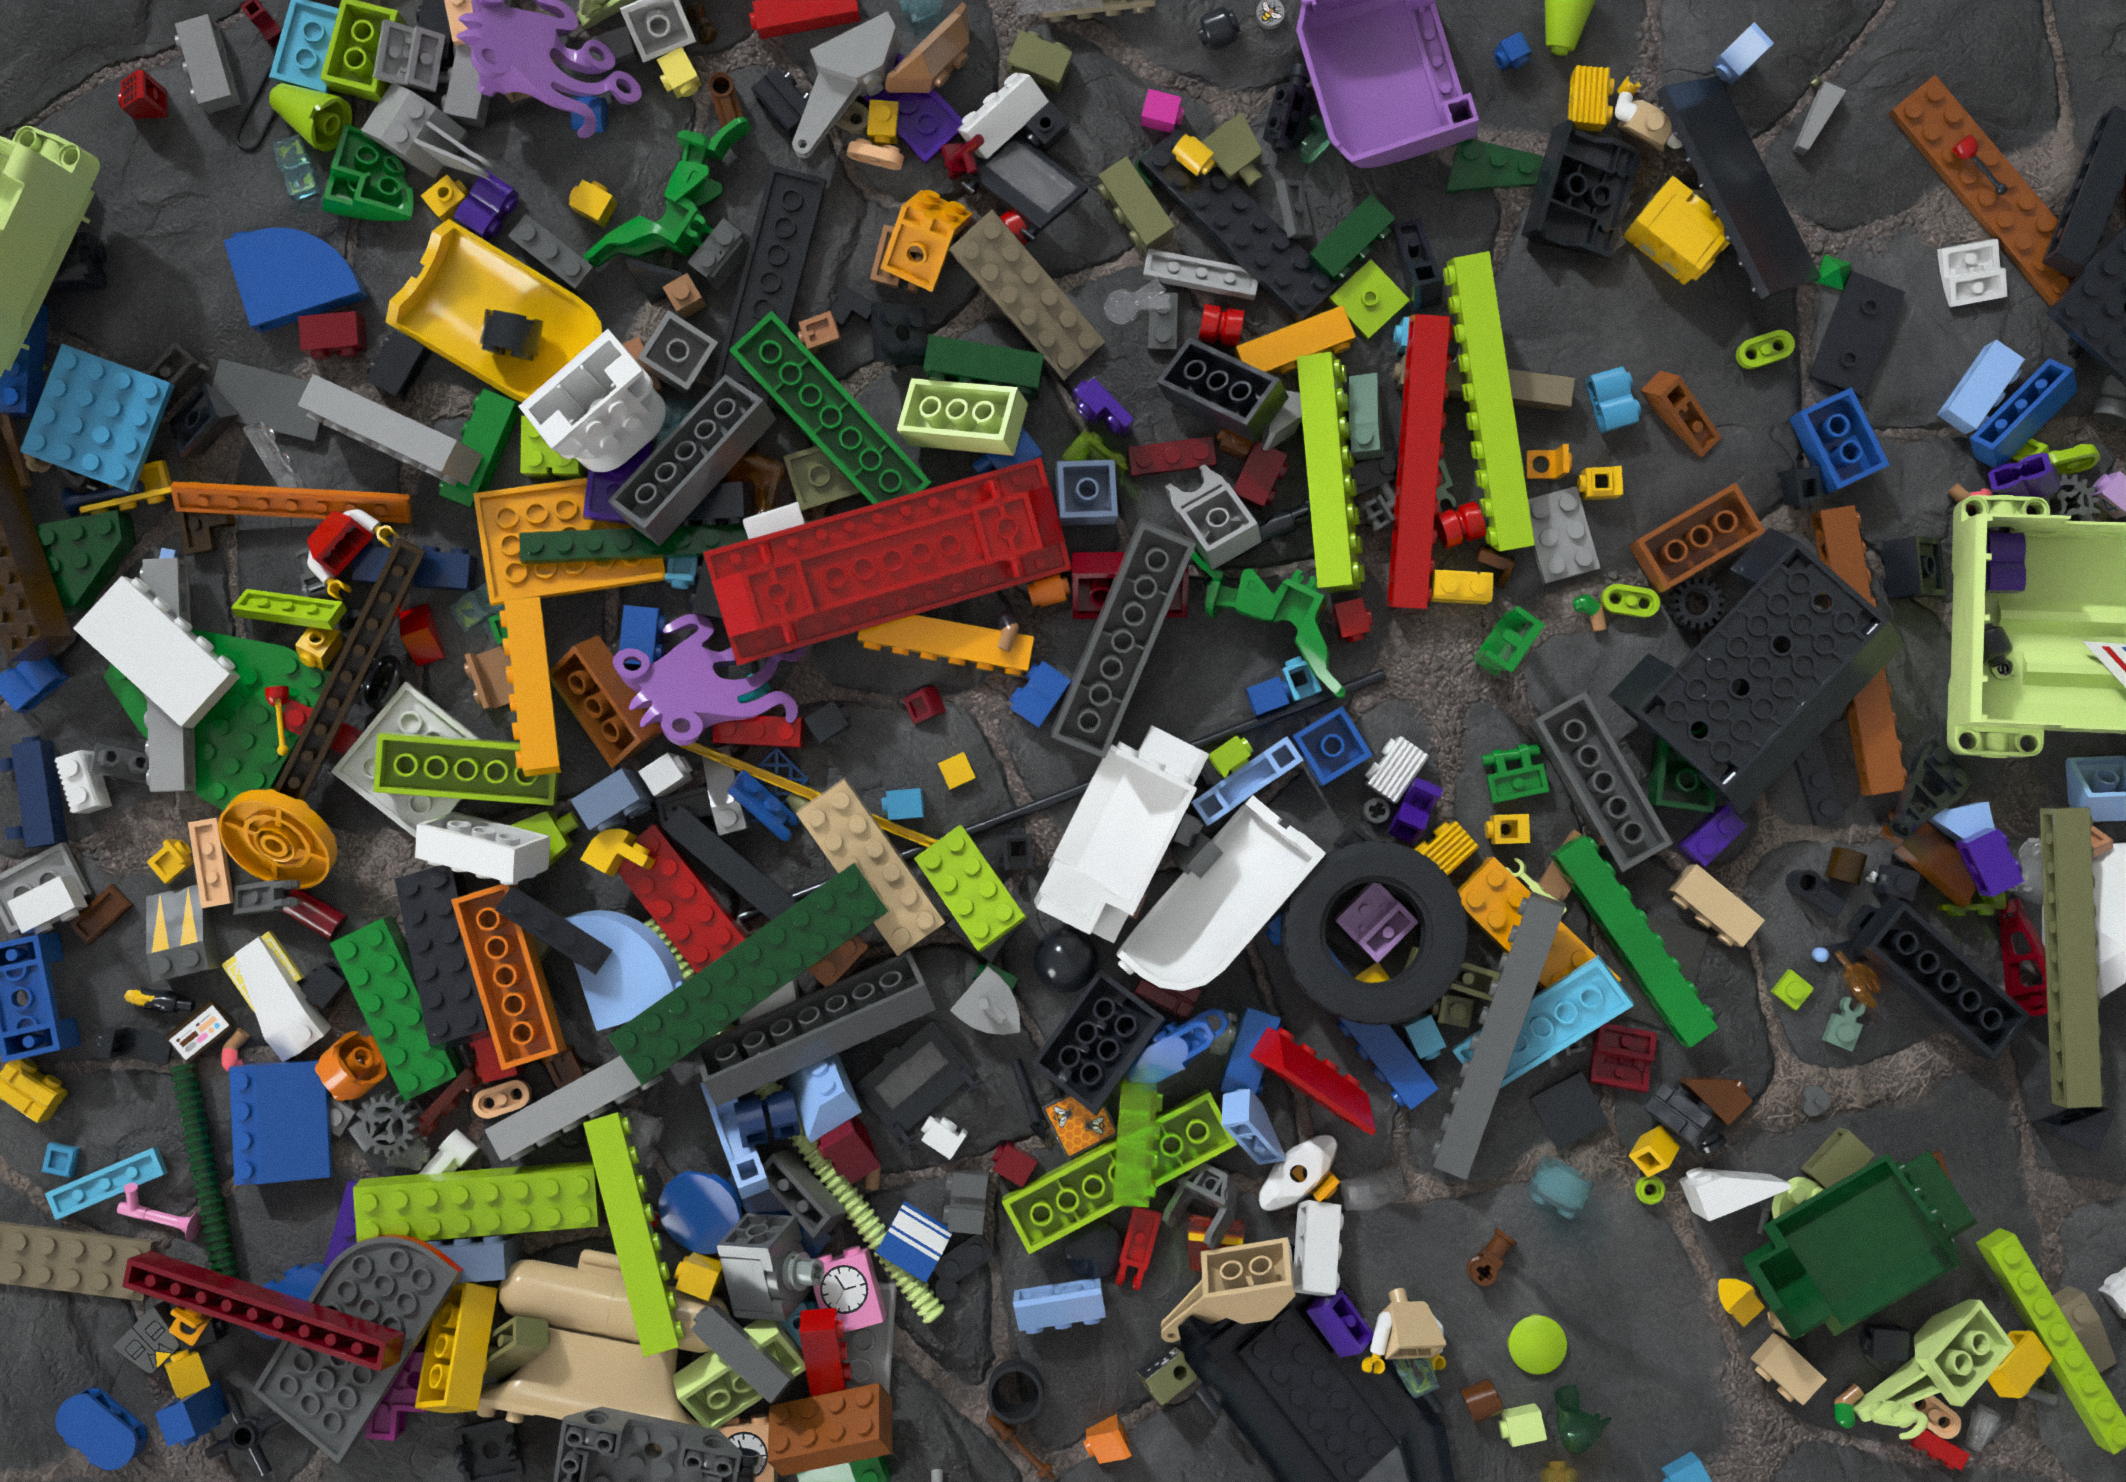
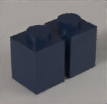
M792 1090L773 1092L766 1096L764 1100H760V1097H749L741 1102L734 1103L743 1148L769 1142L763 1115L765 1113L770 1115L775 1141L801 1135Z

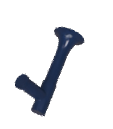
M137 481L133 493L115 486L88 493H76L74 489L65 487L61 493V501L69 515L77 516L80 513L79 507L98 501L145 492V486L142 481Z

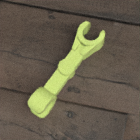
M1514 858L1520 865V870L1517 873H1513L1509 867H1506L1514 877L1522 878L1533 892L1557 900L1546 893L1538 882L1532 880L1526 874L1527 866L1524 861Z

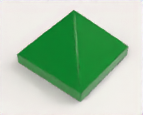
M1823 255L1819 268L1821 277L1815 280V282L1837 290H1844L1852 263Z

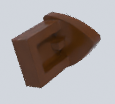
M1479 545L1476 553L1477 561L1500 568L1496 586L1505 588L1516 563L1515 557Z
M573 1043L566 1045L567 1050L541 1058L558 1090L586 1075L574 1052L576 1048Z

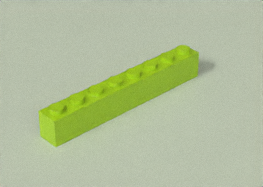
M617 1112L584 1122L643 1358L683 1345L682 1339L685 1338V1330L682 1321L676 1320L674 1309L678 1308L677 1299L674 1291L669 1292L666 1280L670 1279V1273L667 1263L661 1262L659 1251L663 1249L661 1238L658 1232L654 1233L651 1221H655V1215L651 1203L646 1204L644 1192H647V1184L644 1175L638 1174L636 1164L640 1163V1158L636 1146H631L629 1135L632 1134L630 1120L628 1117L624 1118L623 1113Z
M1999 1228L1977 1241V1247L2028 1331H2034L2053 1358L2049 1366L2096 1444L2113 1455L2125 1449V1415L2016 1235Z

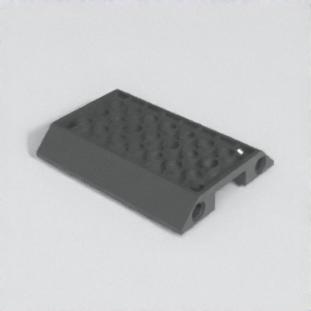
M598 1407L564 1416L553 1482H737L742 1451L720 1430L607 1407ZM649 1443H656L662 1448V1451L658 1453L652 1452L647 1445Z

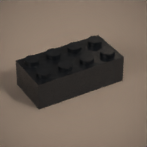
M1191 337L1187 339L1156 381L1166 400L1254 443L1259 440L1289 398L1279 378Z

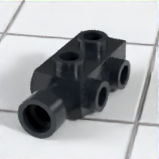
M1300 63L1291 64L1288 73L1289 84L1276 85L1263 135V140L1271 144L1273 150L1281 153L1296 150L1303 142L1304 132L1302 129L1304 121L1311 113V105L1309 104L1311 95L1305 91L1306 84L1310 82L1311 78L1307 65Z

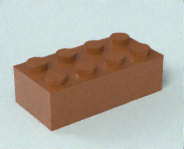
M1735 482L1630 543L1628 547L1655 592L1659 594L1762 535L1765 529Z
M597 635L574 645L549 671L550 681L610 767L614 768L636 757L663 730L660 722L640 727V721L648 711V708L629 709L631 700L637 693L619 677L613 665L614 656L600 636Z
M880 1383L769 1406L767 1462L781 1476L892 1454V1397Z

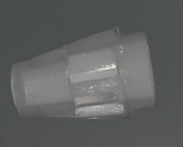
M1978 1404L1976 1409H1972L1965 1444L1976 1451L1983 1452L1984 1447H1986L2002 1425L2000 1422L2001 1414L1990 1407Z

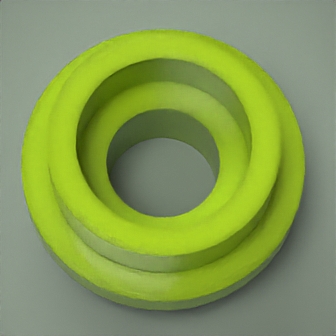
M1645 1175L1637 1181L1635 1193L1640 1201L1653 1205L1663 1199L1665 1186L1660 1178L1654 1175L1648 1178ZM1652 1184L1654 1187L1653 1192L1646 1194L1645 1187Z

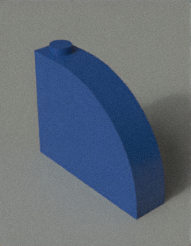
M266 228L252 232H237L232 235V238L223 240L250 327L259 333L298 322V316L323 314L369 299L363 281L348 260L329 244L307 232L290 228Z

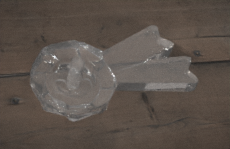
M1157 277L1135 293L1126 289H1119L1110 293L1104 304L1105 314L1110 321L1124 325L1134 321L1139 310L1171 309L1172 305L1169 301L1172 295H1159L1165 292L1166 288L1161 285V280Z

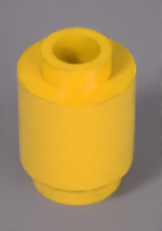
M1187 134L1178 141L1172 150V153L1177 156L1176 160L1196 176H1199L1201 173L1206 175L1216 162L1212 159L1215 153L1196 137H1190Z

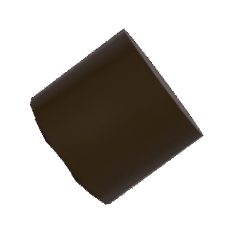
M1832 847L1824 877L1860 886L1867 854L1851 849Z

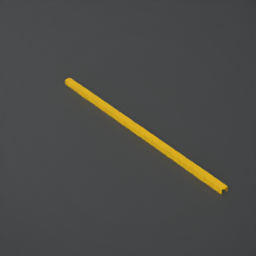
M694 742L690 745H679L682 748L736 770H745L751 776L810 800L821 794L811 788L700 743ZM872 814L880 827L891 833L928 848L931 844L938 841Z

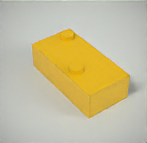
M468 1282L454 1285L429 1325L414 1409L446 1414L478 1411L483 1376L488 1364L486 1357L497 1288Z

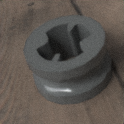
M1376 797L1364 804L1362 814L1367 822L1378 824L1384 822L1389 817L1390 807L1384 799ZM1378 803L1382 806L1379 809H1383V815L1373 818L1371 816L1373 812L1369 813V807H1373Z

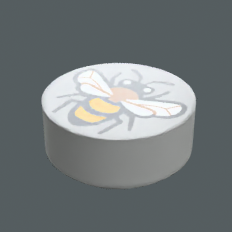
M1262 0L1256 10L1257 23L1265 29L1277 28L1284 18V6L1279 0Z

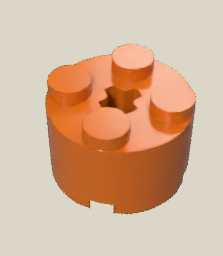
M358 1031L348 1032L321 1055L319 1062L315 1066V1072L336 1100L345 1101L346 1099L354 1100L361 1098L386 1076V1062L373 1036L365 1037L359 1035L361 1032Z

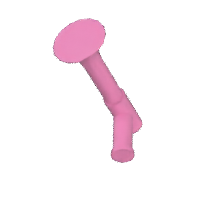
M128 1183L124 1186L127 1202L121 1201L117 1207L118 1214L178 1228L185 1233V1238L189 1242L196 1238L201 1228L200 1221L203 1219V1216H199L200 1211L195 1212L191 1217H180L139 1205L138 1185L136 1183Z

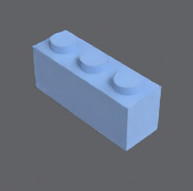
M1998 340L1987 344L1951 393L1937 416L1963 434L1978 430L1989 419L1987 413L1990 409L1996 407L2005 397L2006 393L2003 390L2006 386L2012 384L2021 374L2022 370L2019 367L2025 359Z

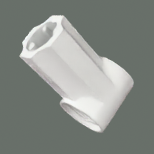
M456 1129L443 1141L438 1148L440 1151L427 1163L419 1174L454 1172L458 1168L463 1167L479 1148Z

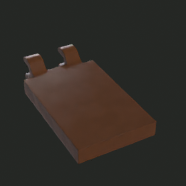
M1894 808L1890 810V813L1888 815V818L1891 821L1893 820V816L1896 810ZM1928 821L1920 825L1909 839H1900L1892 834L1889 826H1883L1881 830L1882 837L1896 845L1894 851L1961 909L1970 904L1976 886L1956 845Z

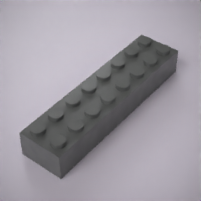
M1139 518L1052 726V738L1102 758L1106 757L1196 546L1194 539Z
M909 950L713 1036L697 1047L694 1052L703 1082L717 1107L859 1043L868 1041L886 1031L895 1029L911 1020L922 1017L936 1009Z

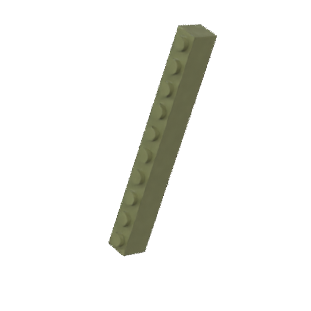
M2090 807L2040 808L2052 1104L2065 1108L2102 1107V1096L2104 1094L2100 1071L2103 1060L2099 1047V1038L2101 1036V1026L2098 1022L2100 997L2097 993L2099 968L2096 963L2098 939L2095 934L2094 925L2096 917V907L2093 900L2095 877L2092 874L2094 848L2091 844L2093 819L2090 815Z

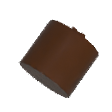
M1488 1378L1460 1390L1465 1406L1475 1424L1503 1412L1501 1399L1493 1383Z

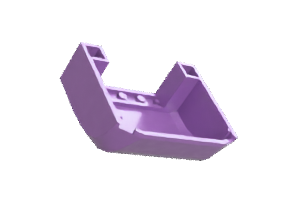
M1435 0L1301 1L1296 32L1329 141L1353 165L1360 168L1380 167L1476 137L1479 118L1471 93L1463 95Z

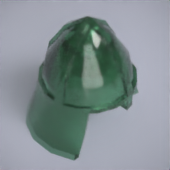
M1564 1385L1558 1388L1554 1397L1556 1403V1423L1563 1447L1570 1453L1582 1454L1592 1448L1613 1418L1608 1416L1605 1419L1599 1420L1600 1415L1598 1413H1595L1593 1416L1590 1413L1579 1410V1389L1576 1385Z

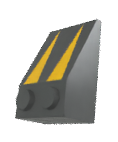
M198 884L146 896V956L152 983L222 967L210 907L201 908Z

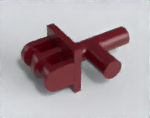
M976 134L967 143L945 144L941 146V155L945 158L946 162L944 164L949 170V179H957L966 172L968 175H972L979 171L973 152L984 144L983 136Z

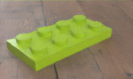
M961 824L914 858L978 952H982L1027 919Z

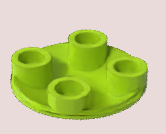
M1532 1314L1514 1326L1507 1340V1346L1513 1361L1519 1368L1531 1374H1546L1556 1369L1562 1363L1567 1351V1340L1563 1329L1557 1322L1540 1314Z

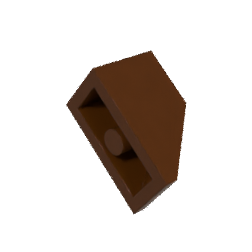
M1682 1077L1679 1080L1698 1101L1705 1103L1714 1110L1713 1116L1720 1123L1728 1126L1753 1102L1747 1095L1749 1092L1748 1088L1738 1079L1733 1081L1725 1077Z

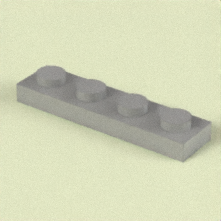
M1149 248L1142 278L1144 280L1248 300L1255 299L1258 281L1252 278L1241 266Z

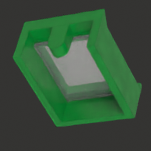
M1514 607L1502 615L1472 661L1494 676L1503 670L1512 673L1545 624L1521 607Z

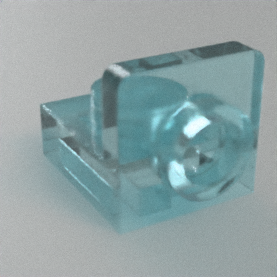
M898 0L903 14L909 13L912 22L944 10L941 0Z

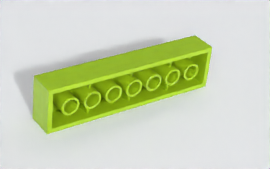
M1332 352L1298 356L1297 367L1317 587L1326 593L1361 590V582H1365V570L1363 564H1359L1358 554L1363 552L1361 536L1356 534V525L1360 524L1358 507L1354 508L1353 496H1357L1356 480L1352 479L1350 468L1355 467V460L1348 447L1350 429L1349 422L1346 421L1345 411H1349V398L1347 393L1344 394L1342 384L1347 382L1345 365H1341L1340 359H1337Z
M1207 1088L1025 1184L1023 1188L1019 1187L1002 1197V1204L1028 1254H1031L1236 1146L1237 1143L1222 1126V1114Z
M593 1161L360 1179L353 1187L357 1243L388 1234L406 1235L428 1241L598 1227L602 1218L600 1187Z

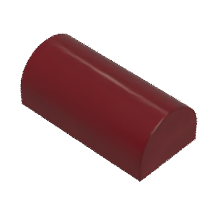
M304 889L292 890L287 895V897L300 899V906L280 910L329 941H334L348 918L346 914Z

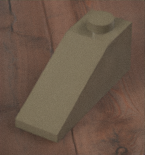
M2067 1286L2052 1295L2097 1371L2101 1373L2116 1364L2117 1361L2102 1321L2085 1292Z

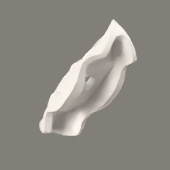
M1321 1134L1288 1150L1285 1153V1161L1276 1162L1260 1190L1259 1203L1261 1208L1265 1211H1276L1291 1206L1308 1196L1323 1181L1332 1166L1338 1147L1336 1139L1330 1135ZM1302 1165L1306 1168L1307 1178L1303 1182L1292 1180L1290 1170L1293 1166Z

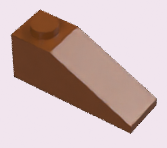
M1659 371L1640 390L1656 414L1699 457H1703L1722 438L1681 376Z

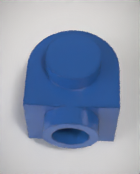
M1522 32L1502 40L1493 51L1497 66L1504 71L1511 67H1514L1515 70L1523 67L1530 62L1529 56L1533 53Z

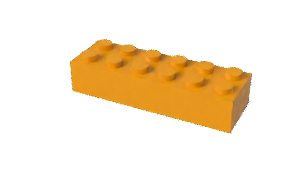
M1487 857L1457 888V891L1462 899L1461 903L1465 908L1466 916L1503 952L1509 954L1513 944L1508 942L1513 925L1519 926L1522 915L1517 914L1523 897L1529 899L1531 892L1495 857ZM1561 921L1538 981V985L1542 989H1545L1597 956ZM1610 969L1616 979L1620 981L1621 978Z

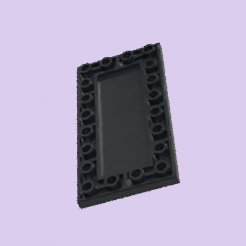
M1714 76L1665 85L1657 90L1658 105L1661 111L1668 115L1672 123V133L1681 141L1685 149V159L1694 167L1698 175L1697 181L1700 188L1707 192L1712 202L1710 205L1711 210L1716 217L1720 218L1724 226L1726 239L1734 245L1738 253L1737 261L1743 269H1746L1751 279L1750 286L1753 292L1759 295L1761 299L1819 279L1821 275L1720 77Z

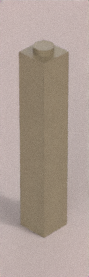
M1403 355L1399 363H1395L1393 368L1392 380L1397 381L1396 389L1403 390L1406 355ZM1451 361L1450 369L1446 371L1445 383L1449 385L1448 396L1463 398L1461 384H1465L1464 372L1459 373L1457 362ZM1508 369L1513 405L1565 412L1571 407L1575 378Z

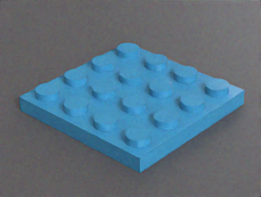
M61 344L20 452L133 493L175 385Z

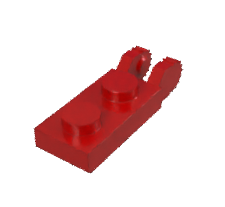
M1136 1204L1133 1205L1119 1259L1120 1265L1115 1280L1116 1285L1122 1286L1126 1276L1127 1265L1137 1267L1136 1275L1132 1282V1289L1140 1290L1144 1272L1148 1269L1162 1217L1161 1211Z

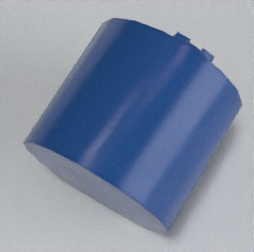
M574 96V100L580 101L592 109L597 124L595 132L605 133L608 126L606 99L604 97ZM571 112L570 125L577 132L584 124L585 119L581 115Z

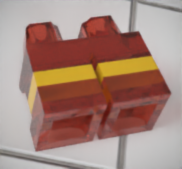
M1188 1215L1186 1250L1187 1255H1189L1190 1270L1202 1272L1201 1251L1212 1250L1203 1241L1206 1231L1215 1217ZM1234 1220L1221 1244L1215 1249L1243 1245L1244 1221Z

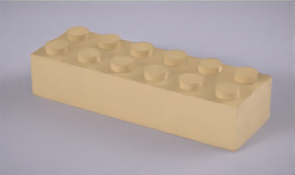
M846 777L797 810V816L836 871L840 873L851 864L857 863L891 910L875 921L874 924L897 956L945 923V917Z

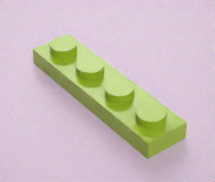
M246 589L231 607L236 617L333 630L347 611L344 603L341 601Z

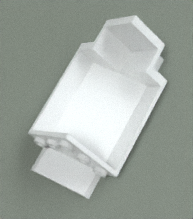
M1152 725L1138 751L1120 741L1117 746L1111 744L1106 757L1100 761L1048 865L1049 871L1034 899L1036 908L1089 935L1092 932L1114 943L1128 915L1133 916L1197 790L1194 784L1209 754Z

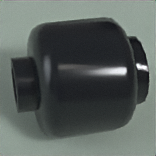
M1219 7L1201 16V28L1197 29L1203 46L1209 44L1213 50H1219L1237 41V32L1241 31L1233 10L1228 11L1225 7Z
M1988 623L1984 625L1983 665L1988 664L1990 668H1995L2007 662L2006 656L2012 652L2013 647L2003 627Z

